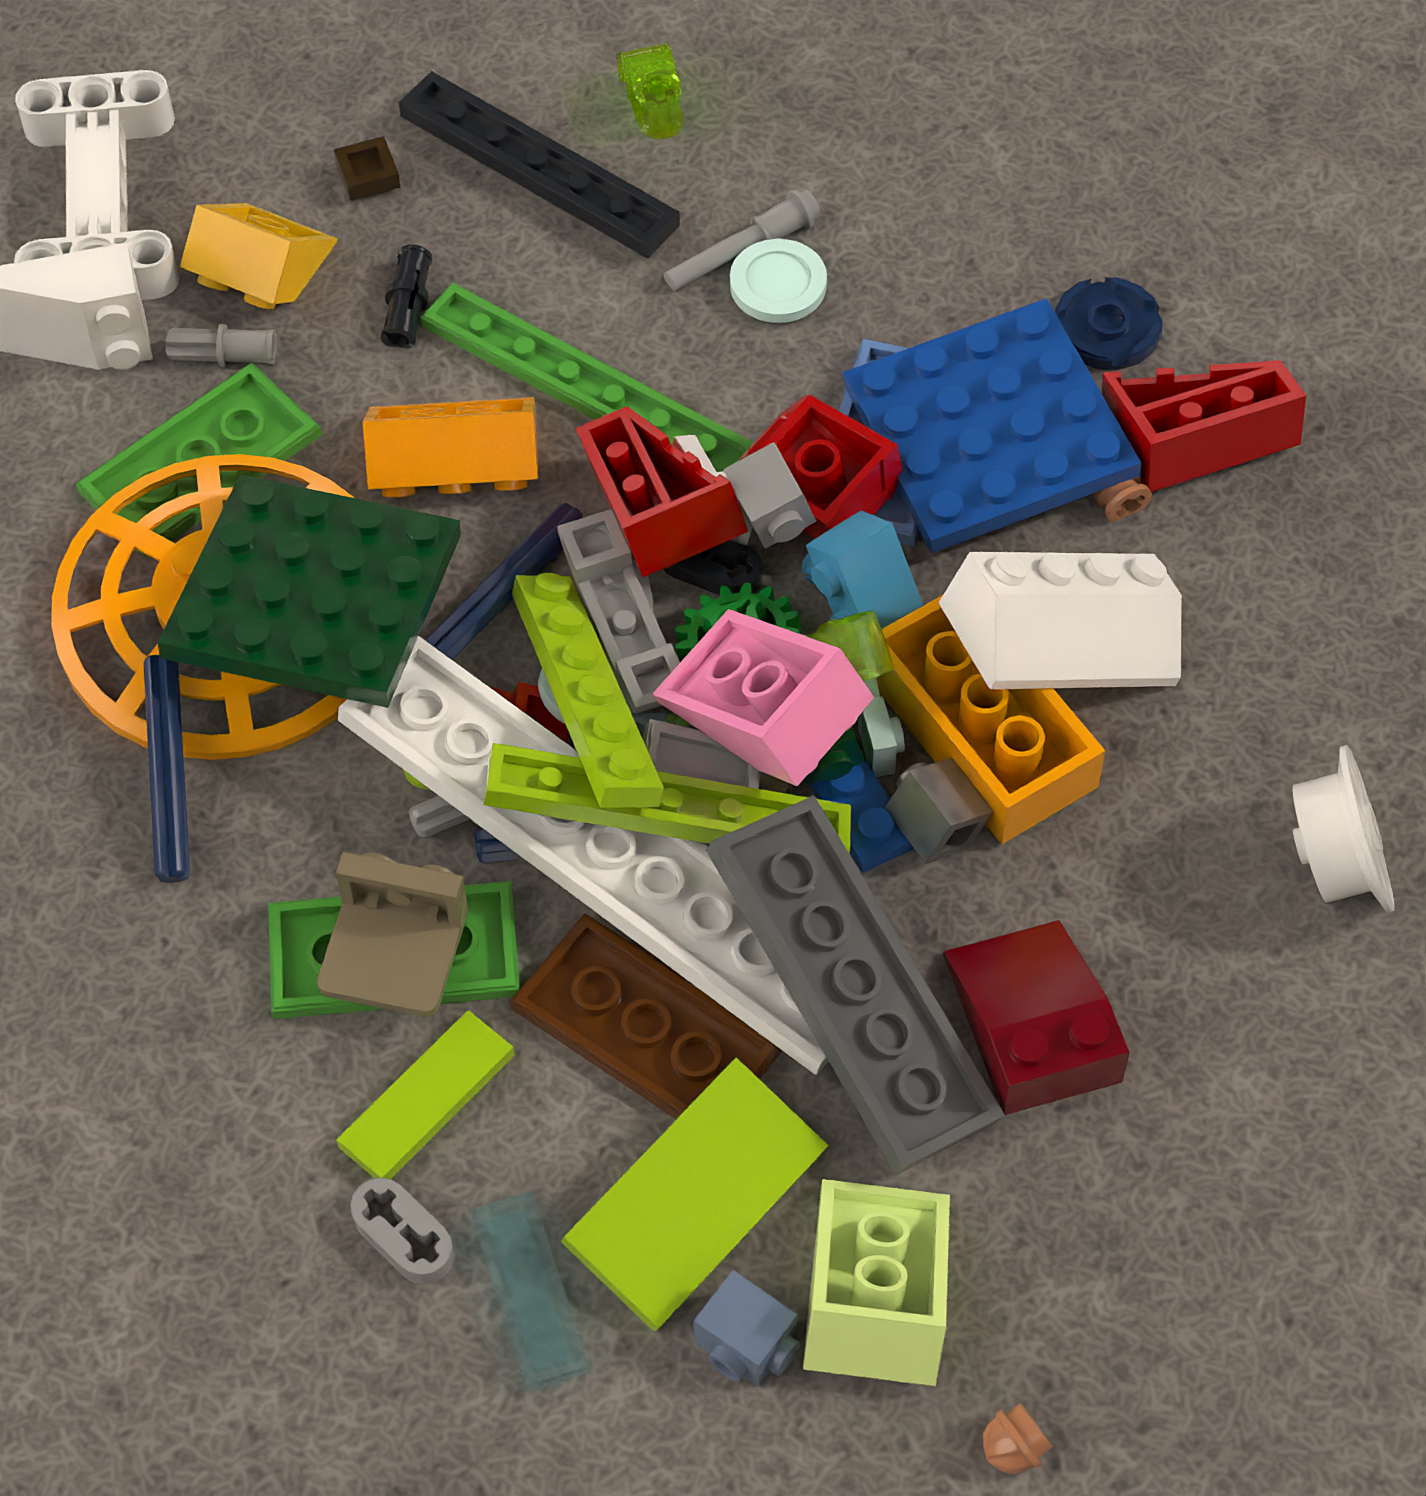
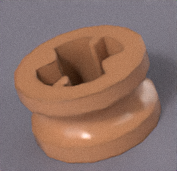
M1140 476L1094 493V499L1100 507L1106 506L1104 513L1110 522H1115L1145 509L1151 501L1152 493L1147 485L1140 484Z

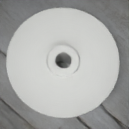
M1348 745L1341 746L1338 773L1293 785V799L1299 828L1293 829V835L1298 855L1303 865L1310 863L1316 884L1326 903L1372 892L1387 913L1394 911V898L1377 820L1354 756Z

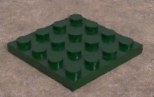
M240 474L157 642L160 658L388 708L460 539V520Z

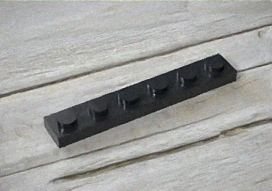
M433 71L399 101L400 116L647 259L680 226V212Z

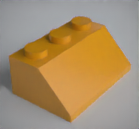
M535 397L369 407L363 420L368 490L381 489L383 497L411 496L416 494L415 487L438 485V493L441 494L465 493L472 490L471 483L494 482L495 490H519L528 487L527 480L538 479Z

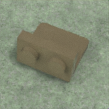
M342 852L336 870L342 906L317 978L320 993L330 998L422 1017L433 1016L439 1009L469 912L463 876L456 875L449 869L438 865H425L421 868L396 863L391 858L379 853H365L361 856Z

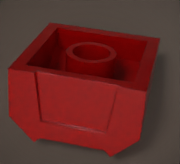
M810 394L805 395L784 410L738 460L740 461L775 442L816 520L815 523L803 529L804 532L814 539L860 510L875 515L887 500H892L898 485V476L903 471L898 444Z

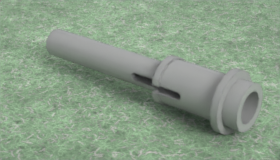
M806 189L801 192L797 190L787 193V200L757 216L751 217L749 219L750 226L664 272L665 282L673 291H676L736 258L744 249L757 242L781 239L803 226L809 230L814 227L815 220L820 218L821 215L816 199Z

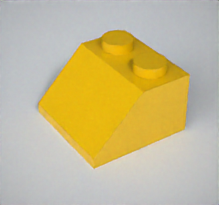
M247 203L196 205L180 267L198 274L197 282L201 285L221 291H228L229 287L245 293L243 298L245 302L265 309H275L278 303H288L296 300L337 243L338 238Z

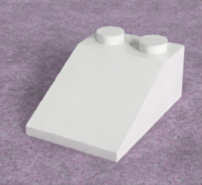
M127 242L1 265L0 351L94 369L112 367L123 370L134 367L138 362L152 360L153 356L144 308Z

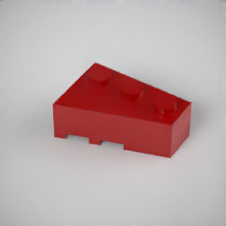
M1281 360L1209 365V373L1175 376L1174 368L1156 369V377L1121 379V371L1103 372L1102 395L1141 462V483L1147 485L1151 492L1301 445L1306 394Z

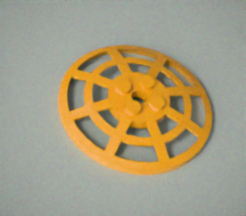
M244 454L205 456L174 463L147 474L115 493L96 510L73 538L59 566L52 594L51 627L60 663L73 690L91 713L117 734L148 748L147 721L136 716L146 702L143 662L147 656L130 639L121 617L155 609L158 621L164 630L224 508L223 503H226L233 487L221 488V471L243 470L271 473L300 481L308 485L305 488L354 498L332 480L304 466L272 457ZM197 475L198 492L185 494L162 504L145 515L137 523L116 515L122 508L151 490L178 479ZM200 507L202 530L187 535L177 543H173L152 531L169 518L189 509ZM97 532L120 541L105 568L101 585V599L68 610V591L72 574L84 549ZM135 549L159 561L153 575L152 586L118 594L122 572ZM104 622L105 630L115 651L127 666L135 672V675L117 702L102 692L84 669L73 646L71 632ZM158 644L148 656L159 655ZM221 672L222 680L197 679L179 674L180 696L211 701L225 700L230 731L229 734L214 735L182 732L183 756L215 760L249 757L281 749L313 735L336 720L339 707L347 699L327 695L302 713L274 725L254 730L249 696L263 693L281 684Z

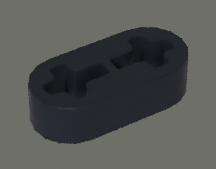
M729 540L675 563L671 567L665 568L664 571L675 579L720 595V587L725 585L732 594L740 593L744 583H750L752 593L755 594L761 586L763 566L761 557L755 550L736 541ZM738 565L746 567V574L740 573L736 579L727 577V570L733 571Z

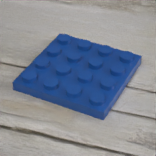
M1047 298L843 372L844 386L864 425L898 444L903 471L898 476L897 488L931 554L1140 476L1141 462Z

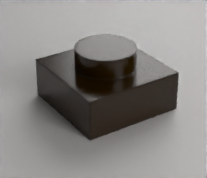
M384 136L333 149L335 163L350 201L401 188L399 173Z

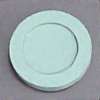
M769 239L757 242L744 249L736 257L731 267L730 291L735 303L748 315L765 322L786 323L799 320L812 313L821 304L826 293L827 271L822 259L808 246L793 240Z

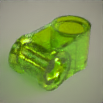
M664 42L618 52L616 59L621 83L626 82L627 95L625 96L626 99L630 100L641 132L654 139H668L678 134L684 125L683 112L679 104L681 82L676 72L669 43Z
M875 610L859 612L840 619H831L821 624L816 633L804 635L841 648L863 682L881 676L894 668Z

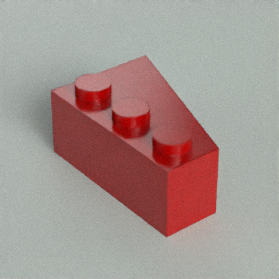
M628 406L575 428L598 485L609 508L612 509L642 578L749 532L731 482L721 474L715 477L701 466L698 457L689 451L685 454L670 443L668 435Z

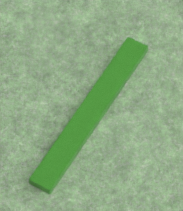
M453 282L420 317L421 327L594 420L628 406L668 435L671 444L675 436L695 435L716 472H723V469L738 462L739 458L753 444V442Z

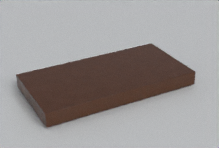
M586 913L582 915L510 1001L511 1010L674 1119H677L735 1058L740 1060L760 1080L782 1052L780 1048L683 976Z

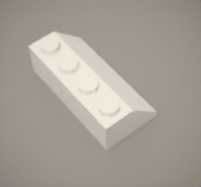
M969 552L939 601V605L989 689L1176 686L1181 678V594L1167 574L1165 566L1158 560L1155 554Z

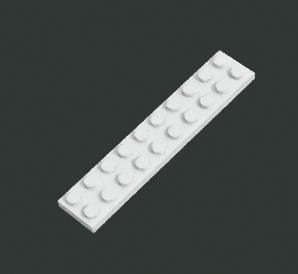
M418 636L388 708L349 699L339 707V722L813 1074L817 1075L828 1063L827 1057L706 852L707 845L696 841L483 805L488 762L493 743L579 757L575 749Z

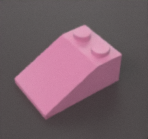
M730 609L724 613L652 694L658 703L757 770L795 786H798L816 768L821 758L841 735L855 723L857 717L875 698L841 648Z

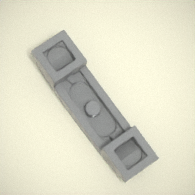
M612 509L557 526L569 567L587 615L628 703L636 714L662 706L652 694L680 662L672 644H667L633 569L631 551Z

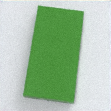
M251 362L75 483L78 493L95 510H98L115 493L139 478L174 463L205 456L233 454L272 457L286 461L322 436L321 427ZM243 470L221 471V488L234 487L240 474L262 478L267 473ZM197 475L178 479L151 490L122 508L116 515L137 523L145 515L162 504L185 494L198 492ZM200 507L177 514L155 527L152 531L172 541L201 521ZM137 550L145 559L149 557L148 555Z
M512 881L464 885L469 912L440 1004L514 997L520 990ZM341 896L268 903L271 1013L273 1019L383 1009L326 997L319 991L317 978L342 906Z

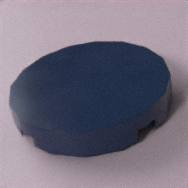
M1105 277V282H1095L1092 284L1091 279L1078 282L1063 293L1055 308L1058 319L1085 365L1095 369L1120 370L1138 365L1153 354L1161 339L1162 320L1158 313L1159 306L1155 298L1140 285L1122 278Z

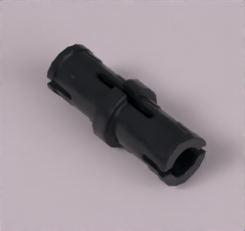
M415 244L404 245L398 251L394 281L389 283L386 288L385 303L388 305L384 329L381 332V341L386 346L412 348V345L416 343L420 311H425L428 304L429 295L425 287L429 267L432 264V254L426 248Z

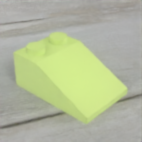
M822 1179L806 1327L804 1370L936 1386L946 1330L950 1195Z

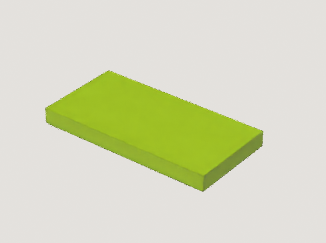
M735 1058L560 1242L646 1325L656 1332L829 1145L740 1060Z

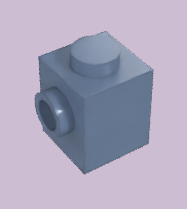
M732 1270L695 1318L694 1342L710 1353L708 1361L723 1376L734 1382H739L744 1376L756 1386H759L770 1371L780 1376L798 1352L800 1342L795 1340L797 1336L798 1314Z

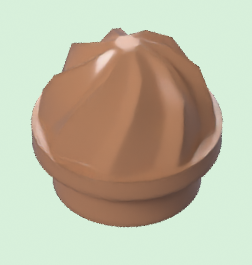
M1021 1403L1007 1413L1001 1408L995 1413L996 1416L983 1433V1445L987 1461L995 1468L1013 1475L1025 1472L1033 1467L1037 1469L1042 1465L1039 1458L1053 1448L1052 1444Z

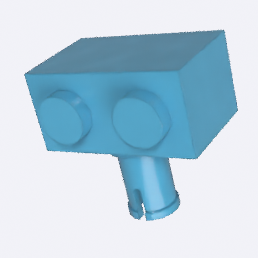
M860 510L806 544L808 554L802 562V573L809 574L804 577L805 580L816 585L819 591L826 596L833 614L830 616L831 628L844 645H851L866 652L868 636L923 606L892 522Z

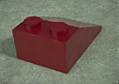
M1060 920L943 951L945 961L998 1102L1005 1115L1123 1083L1130 1051L1107 995Z

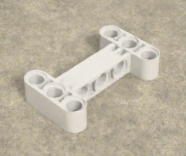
M140 70L38 79L23 85L17 91L15 101L26 138L32 144L42 147L66 145V237L30 241L21 246L16 252L14 262H23L127 242L141 300L157 299L172 293L178 286L179 274L170 239L164 233L157 230L128 231L126 140L161 136L173 126L175 117L166 79L157 72Z

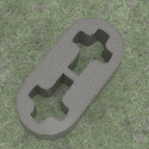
M371 1179L358 1187L352 1196L350 1207L354 1225L359 1233L403 1277L411 1282L425 1285L435 1283L445 1277L452 1268L454 1260L451 1237L446 1229L401 1185L391 1179ZM375 1199L378 1203L384 1204L392 1199L391 1208L393 1216L399 1224L393 1228L379 1215L369 1221L370 1211L368 1203ZM411 1234L424 1246L430 1245L433 1241L437 1242L435 1245L437 1260L430 1264L426 1259L421 1258L412 1263L411 1261L414 1258L412 1248L405 1238Z

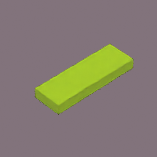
M468 1010L336 1139L338 1148L375 1179H391L515 1056L514 1047Z

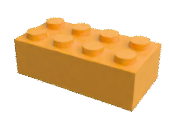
M941 595L868 636L865 669L873 668L880 695L883 696L935 763L949 758H953L994 811L985 825L998 841L1004 844L1099 787L1105 749L1053 688L989 689L939 605V601L943 597Z

